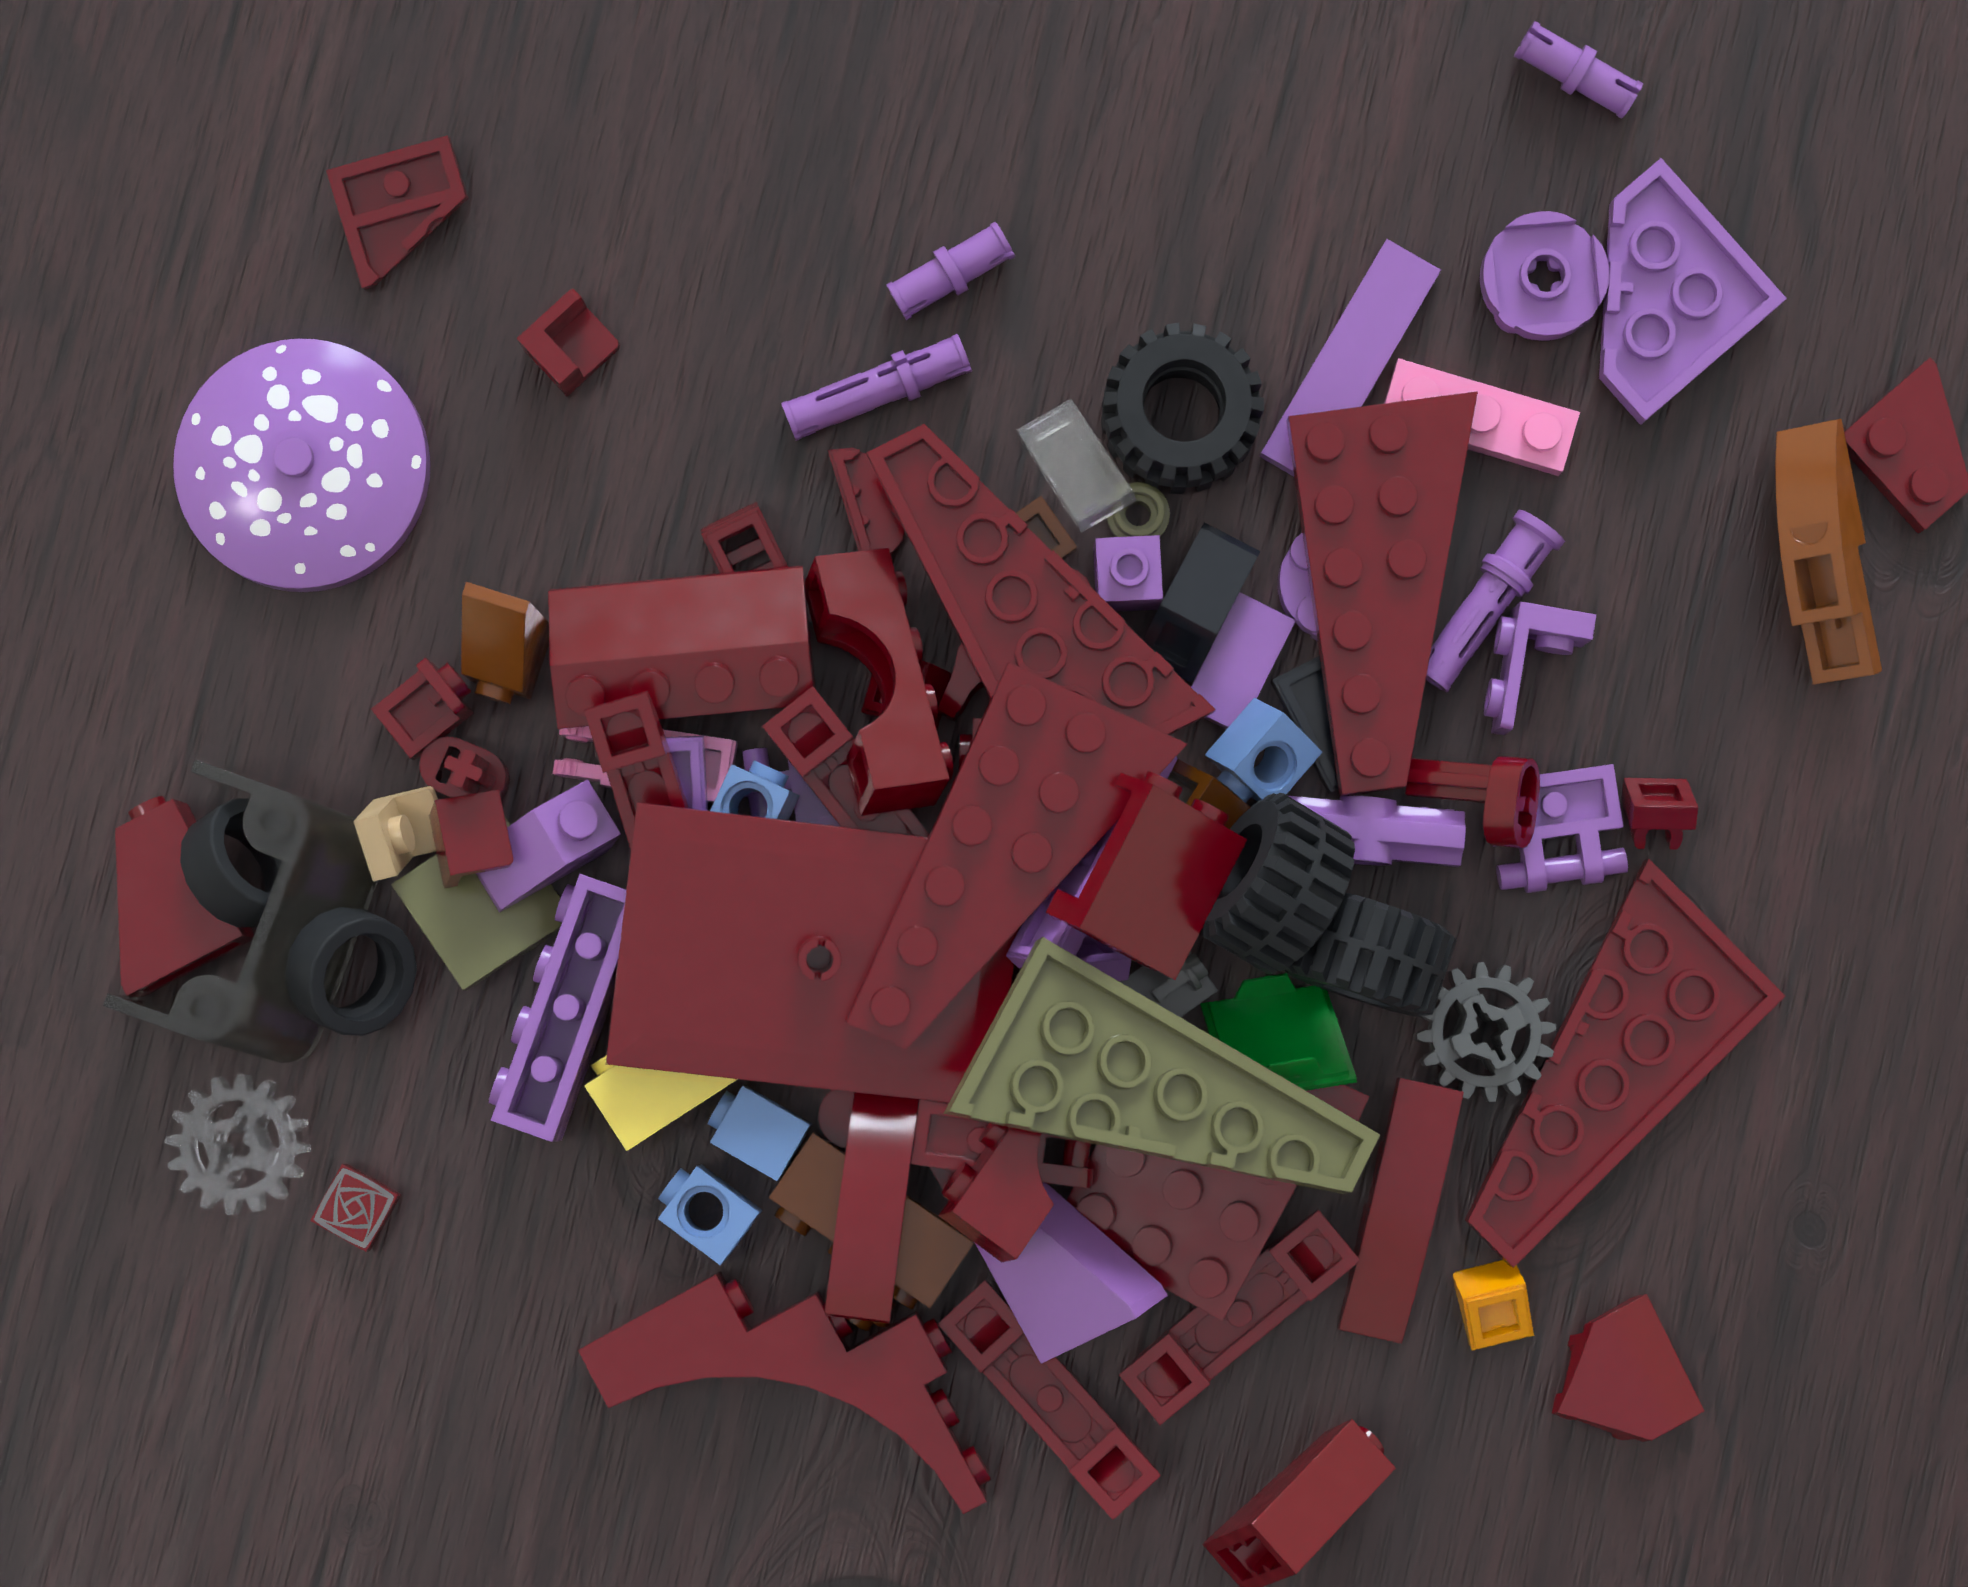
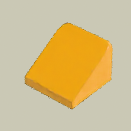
M1504 1260L1453 1273L1454 1286L1469 1346L1472 1351L1534 1336L1526 1283L1517 1265L1513 1268Z

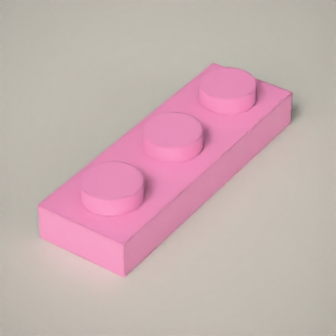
M1398 358L1384 403L1478 391L1468 450L1556 476L1563 472L1580 412Z

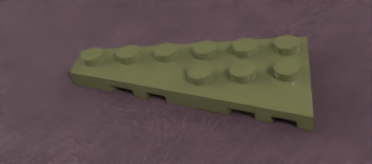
M1041 937L1034 943L943 1113L1340 1194L1352 1193L1380 1137V1134L1044 937Z

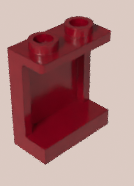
M1147 771L1143 780L1120 772L1115 785L1130 793L1131 796L1079 898L1057 889L1045 913L1138 964L1176 980L1247 839L1225 827L1230 817L1225 812L1199 799L1194 798L1191 806L1179 800L1178 798L1183 788L1174 782L1151 771Z

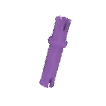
M958 334L906 355L903 350L891 354V361L878 365L876 368L845 378L807 395L782 402V407L795 440H800L818 430L859 416L889 402H894L904 397L912 401L921 397L920 391L950 378L953 379L972 372Z

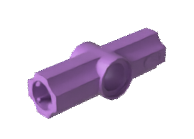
M1289 796L1344 829L1352 836L1351 840L1355 843L1354 864L1390 866L1392 861L1451 867L1461 866L1466 833L1464 811L1397 806L1396 800L1368 796H1340V800Z

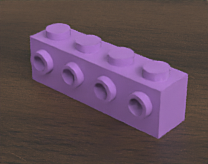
M579 874L575 886L567 884L555 915V921L562 923L553 947L545 945L535 968L533 981L540 983L534 1002L531 1008L523 1006L512 1032L511 1042L518 1044L509 1069L501 1067L490 1093L489 1103L496 1106L491 1121L550 1142L562 1141L614 996L626 898L625 889L583 874Z

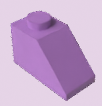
M587 779L534 808L507 827L513 853V862L510 867L476 873L500 913L607 853L621 833Z

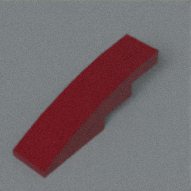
M1397 1078L1384 1141H1380L1368 1202L1364 1203L1354 1248V1252L1361 1261L1352 1267L1349 1272L1338 1324L1339 1330L1402 1344L1437 1213L1464 1094L1463 1091Z

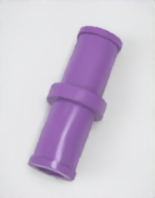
M1536 21L1532 23L1520 43L1521 46L1518 47L1514 54L1515 58L1526 61L1562 82L1561 90L1570 95L1576 90L1616 113V116L1621 119L1626 115L1638 96L1636 93H1639L1643 86L1642 82L1635 81L1595 58L1597 51L1585 45L1580 49L1540 26V23Z
M993 222L986 229L948 251L944 246L933 251L934 259L893 283L891 281L886 286L903 316L908 320L912 317L911 315L953 291L959 296L969 290L967 287L968 282L1006 260L1015 258V254L998 224Z

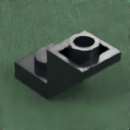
M1205 522L1143 638V641L1154 652H1158L1181 678L1191 683L1261 552Z

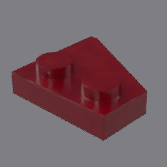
M448 135L326 170L361 287L365 290L375 287L468 200L451 139Z
M1930 357L1844 431L1849 458L1918 534L1927 529L1968 493L1967 470L1937 364Z

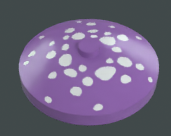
M288 339L267 343L236 356L219 368L198 390L184 414L177 434L173 463L174 483L183 515L200 543L226 567L250 581L273 589L290 592L323 591L346 585L368 575L384 564L406 541L419 519L427 497L430 481V452L423 423L413 402L397 381L375 361L349 347L317 339Z

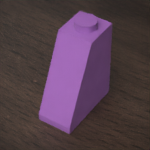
M1043 1183V1186L1054 1206L1016 1260L1001 1263L976 1244L1041 1364L1136 1319L1168 1296L1160 1282L1047 1183Z

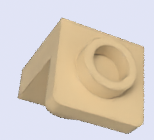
M427 786L373 799L353 821L373 881L397 876L414 856L436 851L429 819L434 801L438 800L433 787Z

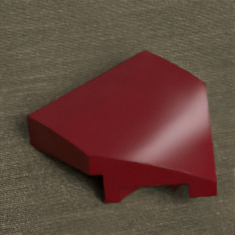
M1647 1294L1633 1296L1586 1323L1583 1333L1570 1335L1567 1346L1570 1347L1572 1354L1563 1392L1555 1396L1551 1414L1567 1420L1576 1419L1612 1433V1437L1619 1440L1637 1439L1645 1442L1654 1440L1704 1412Z

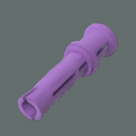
M1518 510L1513 517L1516 525L1496 553H1487L1481 562L1483 565L1480 568L1484 574L1431 647L1426 680L1440 690L1449 691L1462 668L1489 634L1506 607L1509 606L1515 596L1521 598L1523 594L1529 593L1534 586L1530 580L1550 551H1559L1565 542L1549 525L1524 510Z

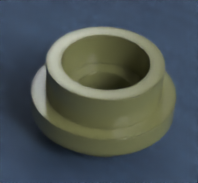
M1134 482L1122 486L1112 495L1107 506L1106 518L1108 526L1115 537L1160 535L1161 537L1169 523L1170 509L1165 496L1160 490L1146 483ZM1133 505H1142L1148 510L1150 519L1142 526L1132 525L1126 518L1127 509Z

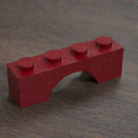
M889 548L815 556L805 580V589L817 642L843 649L859 659L874 676L882 698V715L859 730L846 757L861 816L934 806L948 781L952 779L953 760L948 744L939 741L935 721L938 714V705L935 691L931 684H924L921 673V637L916 627H909L906 616L907 585L905 577L901 570H894Z
M989 1123L979 1138V1141L986 1148L972 1167L967 1163H963L950 1178L941 1194L949 1201L938 1216L1002 1263L1016 1260L1054 1206V1203L1043 1186L1038 1170L1037 1151L1041 1133Z

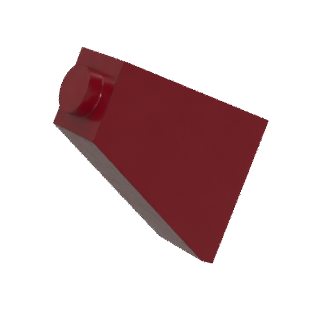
M158 796L137 805L128 812L131 821L115 828L121 986L126 996L143 998L256 939L251 927H235L214 917L199 904L188 887L180 864L181 841L189 827L197 821L187 803L175 799L166 802L164 796Z
M1351 1419L1325 1431L1202 1545L1239 1587H1264L1296 1575L1396 1468L1384 1455V1448L1379 1439L1371 1431L1358 1426Z

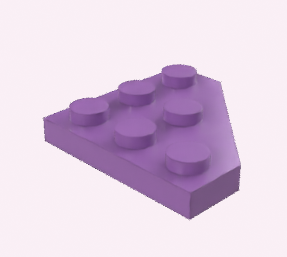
M1662 158L1620 192L1609 204L1606 252L1609 264V285L1603 302L1599 379L1635 420L1642 425L1787 299Z

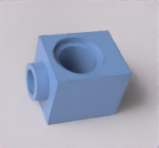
M1253 698L1207 751L1205 756L1222 772L1216 779L1247 803L1250 798L1261 801L1267 795L1273 793L1287 794L1322 754V751L1284 712ZM1265 749L1262 761L1254 768L1257 755Z
M754 760L749 771L731 764L710 811L738 814L739 803L745 795L751 792H761L767 801L765 817L789 820L800 795L784 788L789 777L788 775Z
M742 1086L737 1096L726 1091L708 1121V1125L717 1129L710 1143L776 1181L782 1179L813 1125L811 1122L748 1086Z
M702 1164L696 1166L691 1174L680 1168L658 1198L667 1206L658 1219L719 1265H722L728 1259L763 1211ZM699 1192L712 1193L722 1203L723 1217L715 1228H700L693 1223L689 1216L690 1201Z

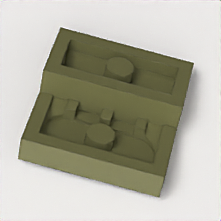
M505 816L506 825L509 827L511 824ZM437 854L391 884L463 991H468L517 956L525 955L557 933L562 924L555 921L561 897L552 884L499 913L476 874L464 875L461 877L458 886L444 888Z

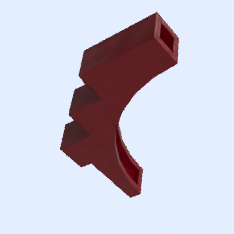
M720 1271L578 1350L608 1408L655 1388L702 1378L759 1377L812 1388L856 1406L898 1434L935 1471L963 1514L987 1502L986 1492L982 1485L992 1479L974 1445L965 1450L961 1448L951 1427L960 1423V1419L944 1389L940 1388L932 1393L927 1384L947 1373V1365L943 1357L952 1353L951 1347L941 1328L937 1325L938 1323L935 1318L923 1323L917 1310L851 1347L848 1346L844 1337L853 1333L849 1321L846 1318L826 1316V1303L819 1291L751 1328L746 1317L754 1313V1309L746 1292L737 1278L727 1283Z

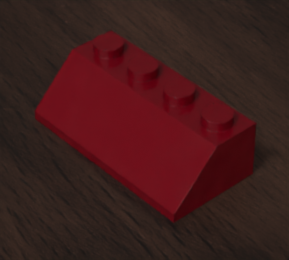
M803 565L550 589L548 591L550 671L557 729L588 726L584 713L586 708L648 691L658 718L668 719L783 708L791 704L812 686L816 689Z

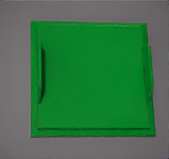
M1284 973L1243 980L1234 998L1201 1003V1011L1208 1034L1303 1090L1308 1091L1357 1083V1077L1327 990L1316 986L1295 988L1288 974Z

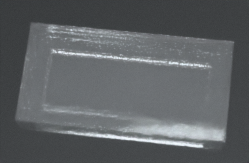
M1072 399L1067 400L1017 429L1021 442L1081 533L1136 502L1132 488Z

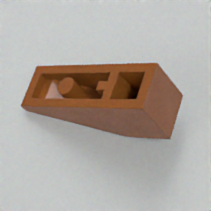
M466 582L462 593L461 674L470 681L477 683L474 693L484 698L511 705L514 695L531 700L549 645V622L530 601Z

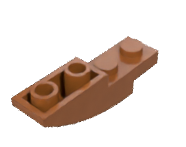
M1842 419L1778 431L1775 458L1776 505L1784 583L1792 626H1802L1813 685L1875 675L1882 671L1858 550V546L1865 544L1866 540Z

